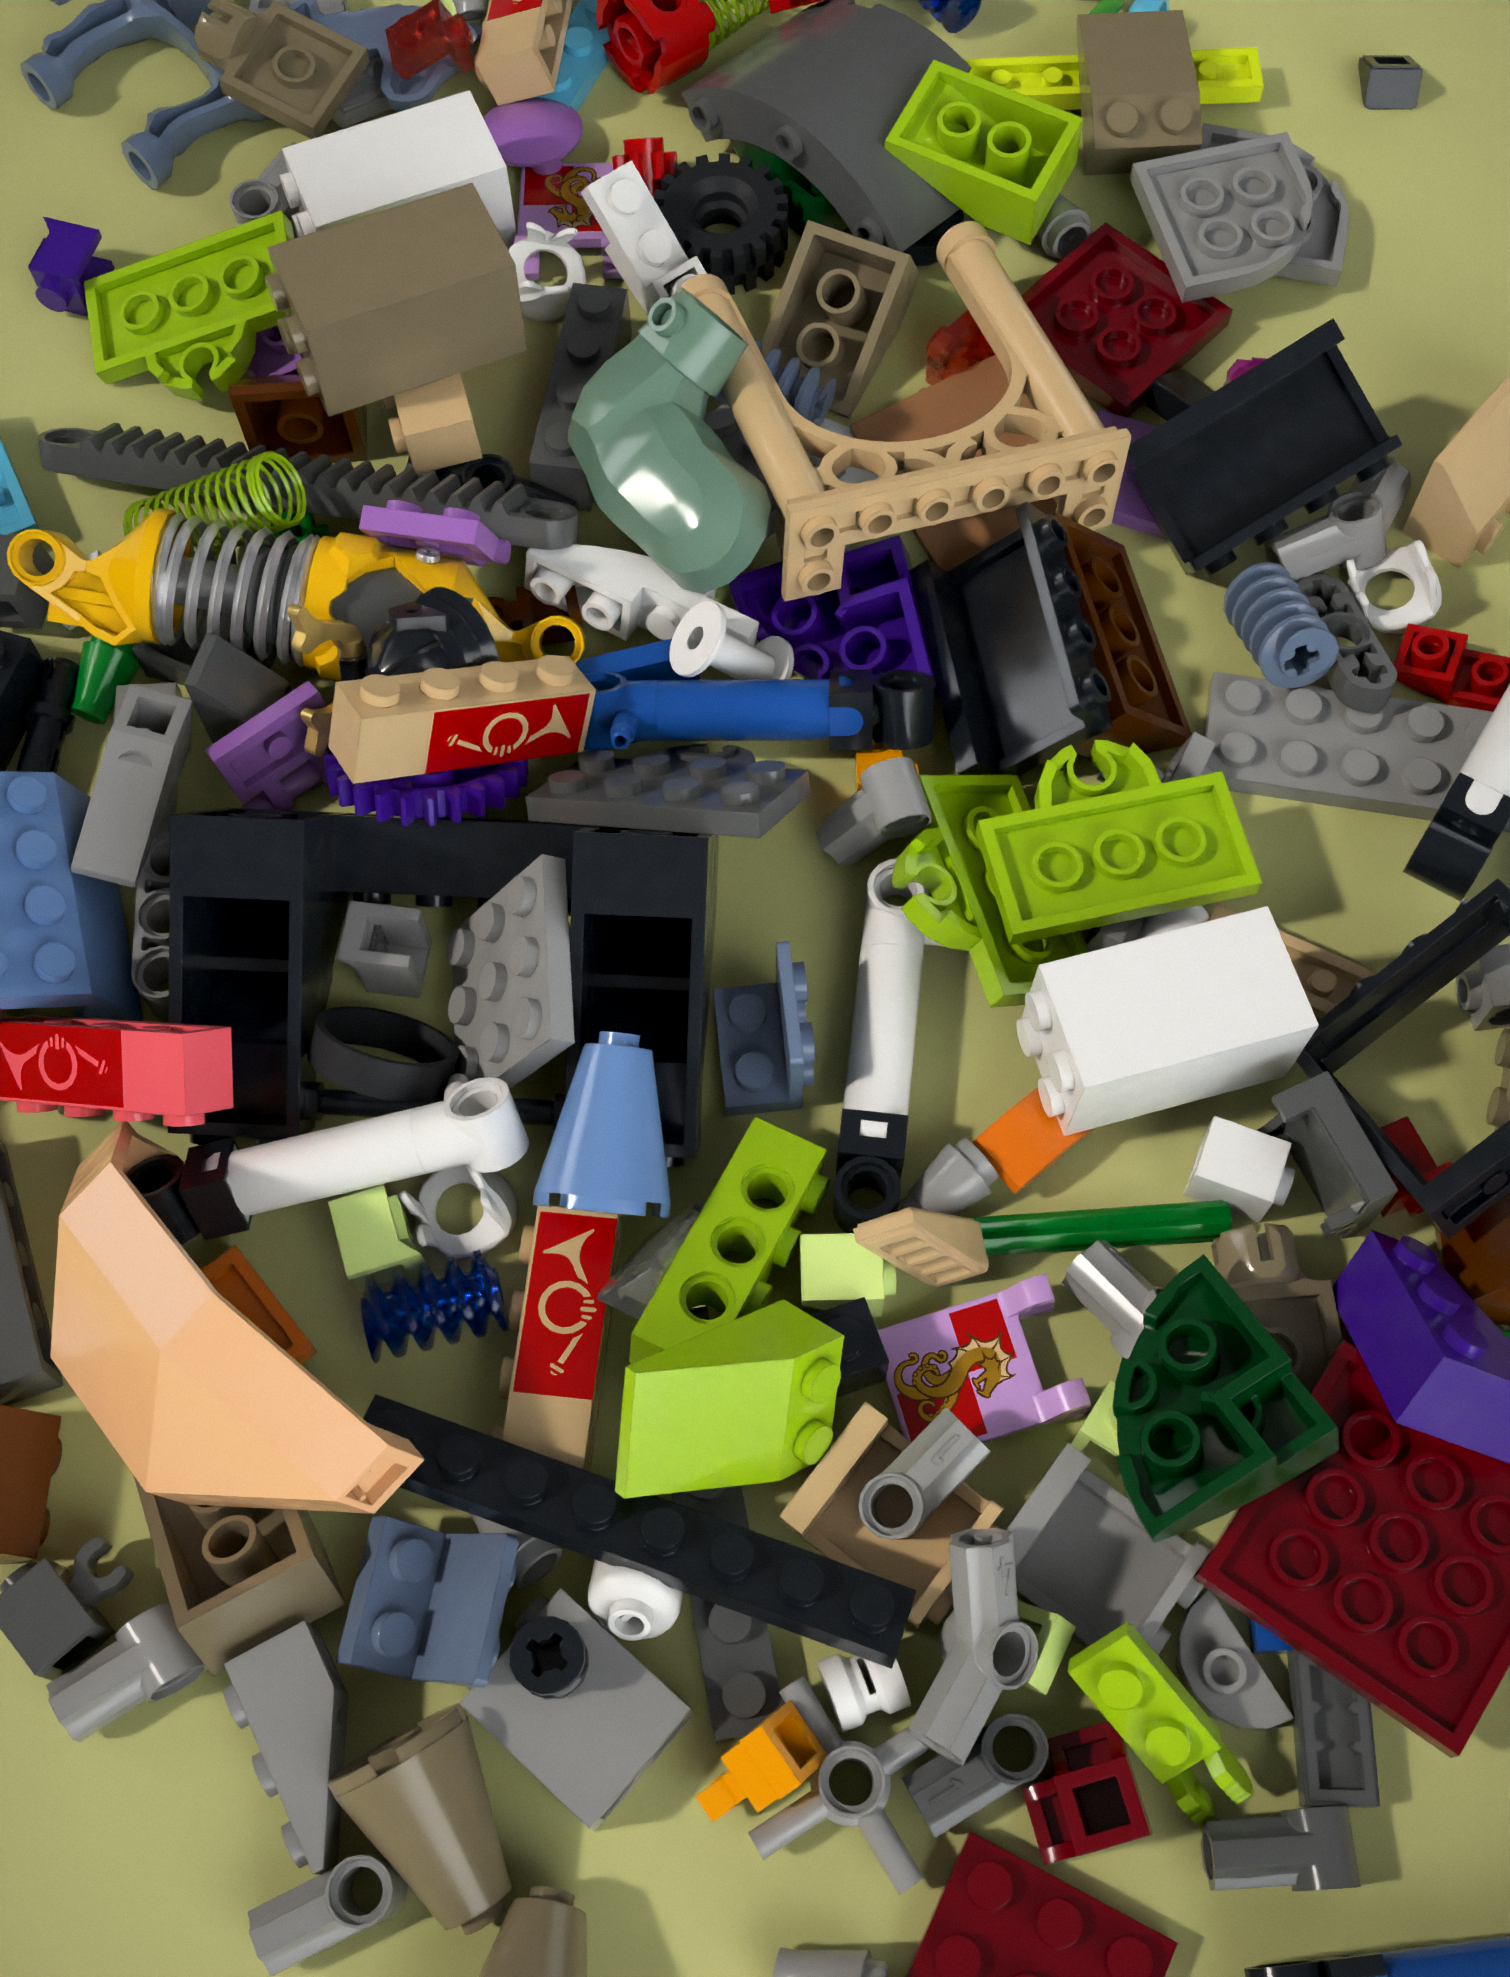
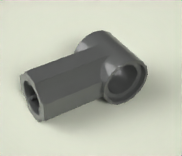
M1009 1713L993 1719L982 1728L963 1766L939 1754L901 1779L934 1838H937L1021 1784L1034 1780L1046 1765L1049 1744L1043 1729L1035 1720L1023 1714ZM1007 1726L1023 1730L1029 1736L1033 1746V1756L1030 1763L1023 1770L1017 1772H1009L1001 1768L995 1761L992 1752L996 1734Z
M1348 1806L1282 1810L1279 1817L1215 1819V1821H1205L1201 1825L1202 1859L1210 1891L1292 1886V1891L1361 1887Z

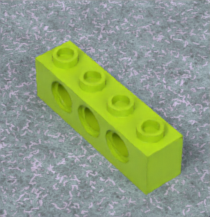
M754 1117L632 1331L630 1363H635L766 1307L773 1290V1286L766 1283L775 1264L784 1269L788 1266L800 1242V1234H802V1231L795 1229L804 1211L812 1215L817 1212L827 1192L830 1179L822 1175L827 1149ZM759 1198L770 1199L777 1203L779 1207L763 1209L756 1206L752 1201ZM728 1251H739L746 1254L751 1260L745 1263H732L724 1259L721 1254ZM699 1305H708L717 1309L721 1316L711 1320H704L694 1316L689 1310Z

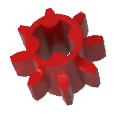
M663 137L623 140L624 155L612 156L613 170L632 160L652 196H654L656 189L662 190L661 180L667 173L676 178V166L678 165L677 151L664 152Z

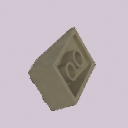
M1183 10L1077 15L1081 117L1084 118L1082 125L1084 175L1131 173L1133 163L1200 150L1203 145L1200 90Z
M808 220L762 340L761 354L765 359L773 348L780 349L782 352L780 368L783 370L792 358H799L802 361L799 377L804 379L812 367L820 368L819 387L824 388L832 378H836L835 394L829 411L850 419L901 326L920 277V273L911 255Z
M134 1477L176 1627L212 1676L225 1670L224 1663L304 1620L312 1623L345 1605L327 1552L308 1510L188 1505L145 1492Z

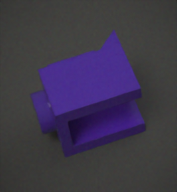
M43 217L49 229V234L47 238H43L28 265L38 287L35 295L41 304L53 311H67L88 316L84 281L115 269L111 260L92 256L102 239L99 229Z

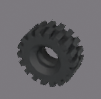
M719 153V161L709 162L706 154L697 156L696 166L690 168L686 161L677 165L676 178L667 173L661 180L662 190L656 189L653 198L688 259L697 256L707 274H712L722 279L730 295H735V286L743 285L746 292L757 288L758 276L767 282L774 276V266L781 268L785 260V251L788 250L787 194H783V184L780 179L776 177L771 180V170L761 164L754 170L752 159L741 156L739 163L730 162V153ZM719 223L738 227V229L723 234L704 230V228Z

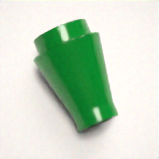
M92 636L91 641L83 642L75 699L70 709L73 714L92 723H106L108 715L115 705L116 686L129 685L141 667L132 650L134 643L114 646L95 636Z

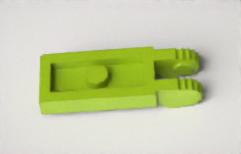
M1127 1621L1069 1659L1068 1674L1160 1784L1167 1783L1174 1801L1183 1812L1187 1813L1189 1819L1194 1824L1197 1823L1200 1827L1203 1825V1822L1215 1819L1217 1814L1208 1791L1203 1787V1784L1199 1783L1198 1778L1189 1769L1203 1759L1213 1780L1231 1798L1232 1802L1235 1801L1238 1804L1253 1796L1254 1790L1250 1777L1241 1763L1236 1760L1235 1755L1221 1740V1730L1131 1623Z

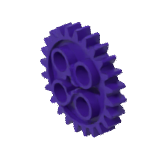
M328 745V755H324L330 796L339 797V805L341 807L355 805V815L358 816L376 811L377 822H384L393 816L401 817L402 826H408L415 818H424L429 826H435L438 818L445 816L455 823H461L462 813L466 812L478 817L486 816V805L503 809L505 807V798H518L520 796L519 787L527 786V775L529 774L528 760L353 784Z

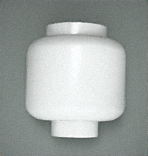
M595 1560L588 1588V1608L593 1618L605 1630L621 1639L636 1641L660 1636L672 1628L680 1614L683 1598L682 1591L668 1587L658 1579L641 1571L622 1566H611Z

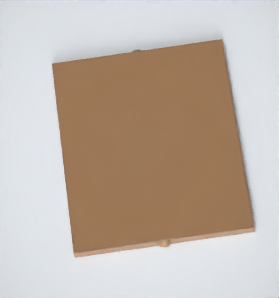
M993 355L849 425L850 433L853 438L902 442L937 437L959 430L985 416L1001 401L1009 387L1006 372L997 356ZM1023 394L1020 407L1034 409L1025 394ZM1005 432L998 438L1000 442L1013 447H1021L1039 442L1036 438L1029 435ZM981 449L976 451L975 457L982 456ZM897 470V475L902 474V470ZM1053 498L1030 502L1031 505L1046 515L1055 513L1057 509V503ZM1020 505L917 528L912 531L931 562L948 572L1018 530L1020 524L1016 508Z

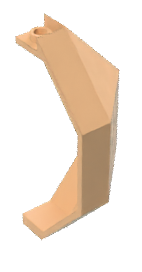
M120 1122L78 1166L59 1215L50 1358L147 1493L188 1505L375 1514L425 1459L409 1439L367 1423L218 1293L125 1175L133 1166L145 1159L164 1154L178 1155L137 1134L129 1122Z

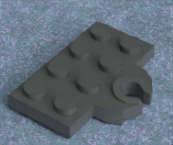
M708 743L684 745L641 755L634 759L615 758L614 753L607 750L589 751L577 757L578 761L564 771L551 774L548 777V782L526 796L529 821L761 838L810 795L808 770L785 769V764L780 761L765 760L756 762L751 751L734 745L723 746V751L709 753Z

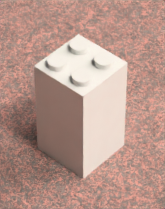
M470 90L282 148L288 172L279 176L290 208L298 207L300 213L291 215L297 237L473 183L507 249L509 250L514 245V237L517 235L507 166Z
M1268 906L1038 965L1030 992L1025 994V1008L1022 1017L1016 1023L1017 1035L1022 1051L1027 1058L1035 1057L1042 1076L1038 1080V1091L1043 1109L1048 1117L1057 1116L1063 1136L1286 1077L1319 1026Z

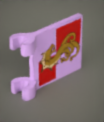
M562 163V168L550 175H539L531 167H521L517 235L514 237V244L526 239V223L528 222L536 223L544 228L545 231L553 234L566 228H575L578 234L568 244L573 248L600 247L601 255L603 256L604 279H623L605 251L610 242L581 194L586 186L612 172L613 163ZM540 252L530 255L524 263V274L527 280H540Z
M1046 1274L1022 1280L998 1293L878 1330L889 1359L886 1381L904 1437L913 1442L946 1407L982 1443L1043 1424L1066 1421L1090 1413L1089 1407L1091 1402L1082 1378L1073 1379L1045 1391L1043 1390L1019 1319L1039 1316L1054 1310L1053 1302H1055Z

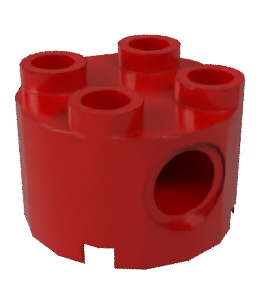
M702 0L597 1L596 21L598 31L607 27L610 41L603 44L604 50L618 75L631 89L639 93L649 89L648 94H654L699 69L707 60L710 46L709 34L715 31L716 22L714 14L706 2Z

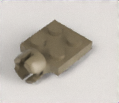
M211 0L207 8L222 15V17L217 19L202 11L195 30L194 41L199 48L198 56L202 60L225 71L219 79L223 94L310 139L321 135L369 63L368 48L275 0L263 13L251 12L230 0Z
M1265 1223L1266 1232L1256 1234L1254 1225L1236 1227L1221 1233L1220 1237L1213 1239L1211 1245L1215 1268L1291 1359L1292 1372L1309 1392L1336 1348L1343 1342L1331 1279L1317 1281L1306 1278L1299 1268L1293 1233L1285 1225Z

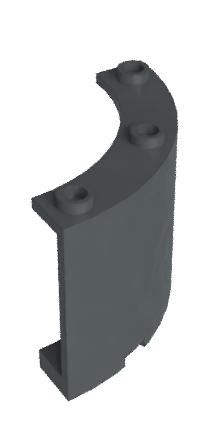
M825 0L812 4L681 92L688 106L691 121L701 131L706 142L717 139L739 140L759 146L775 154L804 175L826 197L856 237L903 252L960 209L885 149V140L933 59L967 73L972 68L946 42L925 26L887 6L876 4L872 8L855 5L854 0Z

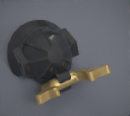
M435 587L424 594L421 593L415 602H408L388 608L389 621L374 631L367 646L362 645L364 637L361 631L354 625L340 620H317L306 608L296 604H290L287 609V613L296 630L291 643L292 648L304 654H310L319 644L332 640L338 650L341 681L363 679L366 676L375 674L392 676L424 672L430 668L454 669L481 666L491 661L500 662L492 634L480 613L462 595L444 587ZM333 703L321 709L304 708L300 714L302 721L308 727L304 749L306 752L318 757L324 754L329 741Z

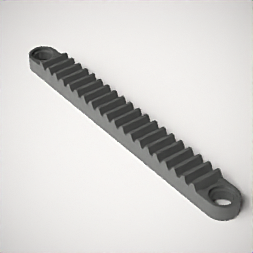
M115 422L99 431L82 428H58L42 432L38 436L42 467L48 471L170 490V488L180 486V484L188 483L204 475H210L211 472L220 471L221 468L230 467L232 464L241 463L242 460L251 459L253 456L267 452L264 445H257L248 451L244 442L239 441L227 448L223 439L220 438L206 445L203 437L200 435L185 441L180 432H175L165 438L160 429H154L144 435L140 426H133L123 431L120 423ZM279 448L274 451L284 456L298 472L306 493L307 505L305 512L360 521L363 505L386 508L388 500H400L416 504L423 508V513L443 516L445 508H459L474 512L481 517L480 522L494 533L498 539L509 540L511 545L554 550L571 547L578 540V510L576 507L558 501L528 497L524 486L521 484H516L506 493L501 481H494L484 489L479 478L475 477L462 486L456 474H451L440 482L435 471H428L418 479L414 468L410 467L396 475L393 466L390 464L384 465L375 472L370 461H364L353 468L349 458H342L332 465L328 455L325 454L311 461L305 451H300L291 458L285 448ZM272 460L282 470L288 481L292 493L293 510L297 511L296 492L291 479L283 467ZM263 461L261 464L271 473L278 486L282 498V508L288 509V497L281 478L269 463ZM243 469L241 473L246 476V470ZM260 469L259 476L268 490L272 507L278 508L273 486L266 474ZM232 473L231 477L234 480L236 479V474ZM222 477L220 480L225 484L226 478ZM240 478L241 488L246 494L248 502L254 504L246 483ZM212 481L210 484L215 488V482ZM230 482L231 492L236 500L241 502L236 487ZM201 485L200 488H202L203 490H205V486H204V485ZM219 485L221 496L223 499H227L226 491ZM209 489V496L216 498L215 493Z

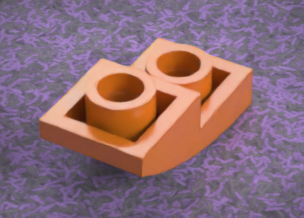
M1037 1087L973 1141V1144L992 1164L1000 1179L1016 1194L1056 1164L1068 1149L1096 1128L1063 1136L1057 1116L1048 1117L1045 1113Z

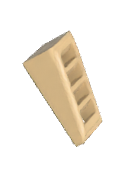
M908 1207L857 1225V1228L853 1229L856 1243L919 1281L931 1286L941 1287L985 1273L989 1267L980 1223L971 1218Z

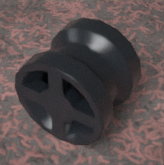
M554 1616L538 1617L524 1624L514 1636L509 1650L510 1667L515 1679L532 1695L545 1700L561 1699L573 1693L584 1681L589 1668V1652L579 1632L567 1621ZM556 1638H558L557 1641H556V1643H555L554 1645H548V1646H546V1647H544V1648L541 1647V1646H544V1645H546V1644H553L554 1641L556 1640Z

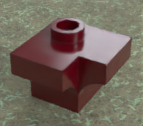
M1109 1721L1047 1739L1054 1777L1021 1788L1044 1865L1153 1834L1124 1739Z

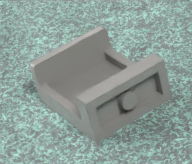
M1067 1443L1006 1529V1531L1013 1533L1017 1597L1026 1604L1059 1614L1076 1626L1072 1639L1085 1649L1128 1621L1158 1655L1171 1635L1161 1624L1175 1603H1178L1184 1609H1188L1204 1586L1193 1578L1211 1549L1199 1540L1194 1545H1191L1178 1535L1153 1543L1139 1521L1130 1500L1088 1470L1086 1467L1091 1459L1070 1443Z
M560 1588L551 1600L544 1594L535 1599L519 1617L514 1628L519 1631L524 1624L538 1617L554 1616L571 1624L583 1638L589 1652V1668L581 1685L573 1693L561 1699L545 1700L532 1695L515 1679L510 1667V1645L501 1656L498 1655L494 1666L491 1668L487 1685L485 1687L465 1686L470 1691L459 1704L583 1824L596 1832L691 1719L693 1713L679 1697ZM556 1638V1640L554 1641L553 1644H546V1645L541 1646V1647L544 1648V1647H546V1646H548V1645H554V1644L556 1643V1641H557L558 1638Z

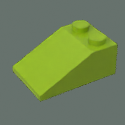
M933 59L887 136L885 149L984 227L1031 245L1077 163L1084 118Z
M782 1299L625 1366L615 1492L623 1498L777 1482L822 1460L830 1449L833 1440L832 1426L837 1388L841 1379L840 1365L844 1335Z

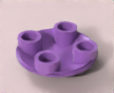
M533 97L502 106L497 105L483 118L505 164L517 167H531L539 175H550L558 172L562 168V158L577 147L583 135V124L577 111L571 106L569 107L547 98Z

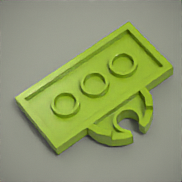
M282 210L84 281L95 374L106 385L150 371L175 396L190 400H203L204 390L196 382V377L203 366L213 362L209 371L211 381L222 393L228 390L229 386L235 384L242 377L255 354L256 333L277 326V319L286 317L285 311H276L264 276L274 273L267 247L294 239L292 222Z
M1108 740L1094 741L1091 750V761L1103 773L1106 780L1097 785L1083 783L1074 774L1073 766L1077 753L1072 744L1061 749L1051 760L1047 759L1034 796L1035 809L978 820L975 831L1010 945L1257 894L1262 885L1260 874L1223 771L1162 783L1152 760L1134 742L1129 748Z
M918 775L932 815V821L896 858L892 874V884L895 888L904 889L909 883H919L929 890L933 898L925 893L913 895L901 909L908 920L926 937L947 948L969 951L990 1008L1025 1005V994L1030 992L1038 965L1087 953L1089 949L1081 931L1014 945L1009 944L975 831L978 820L1031 810L1018 775Z

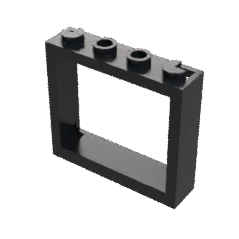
M1496 879L1470 901L1465 898L1459 904L1455 913L1428 934H1422L1413 939L1398 958L1376 975L1361 980L1346 999L1323 1017L1316 1018L1319 1026L1296 1060V1063L1309 1079L1323 1072H1329L1383 1165L1447 1239H1450L1510 1193V1120L1431 1181L1427 1182L1333 1073L1510 935V889L1499 879Z

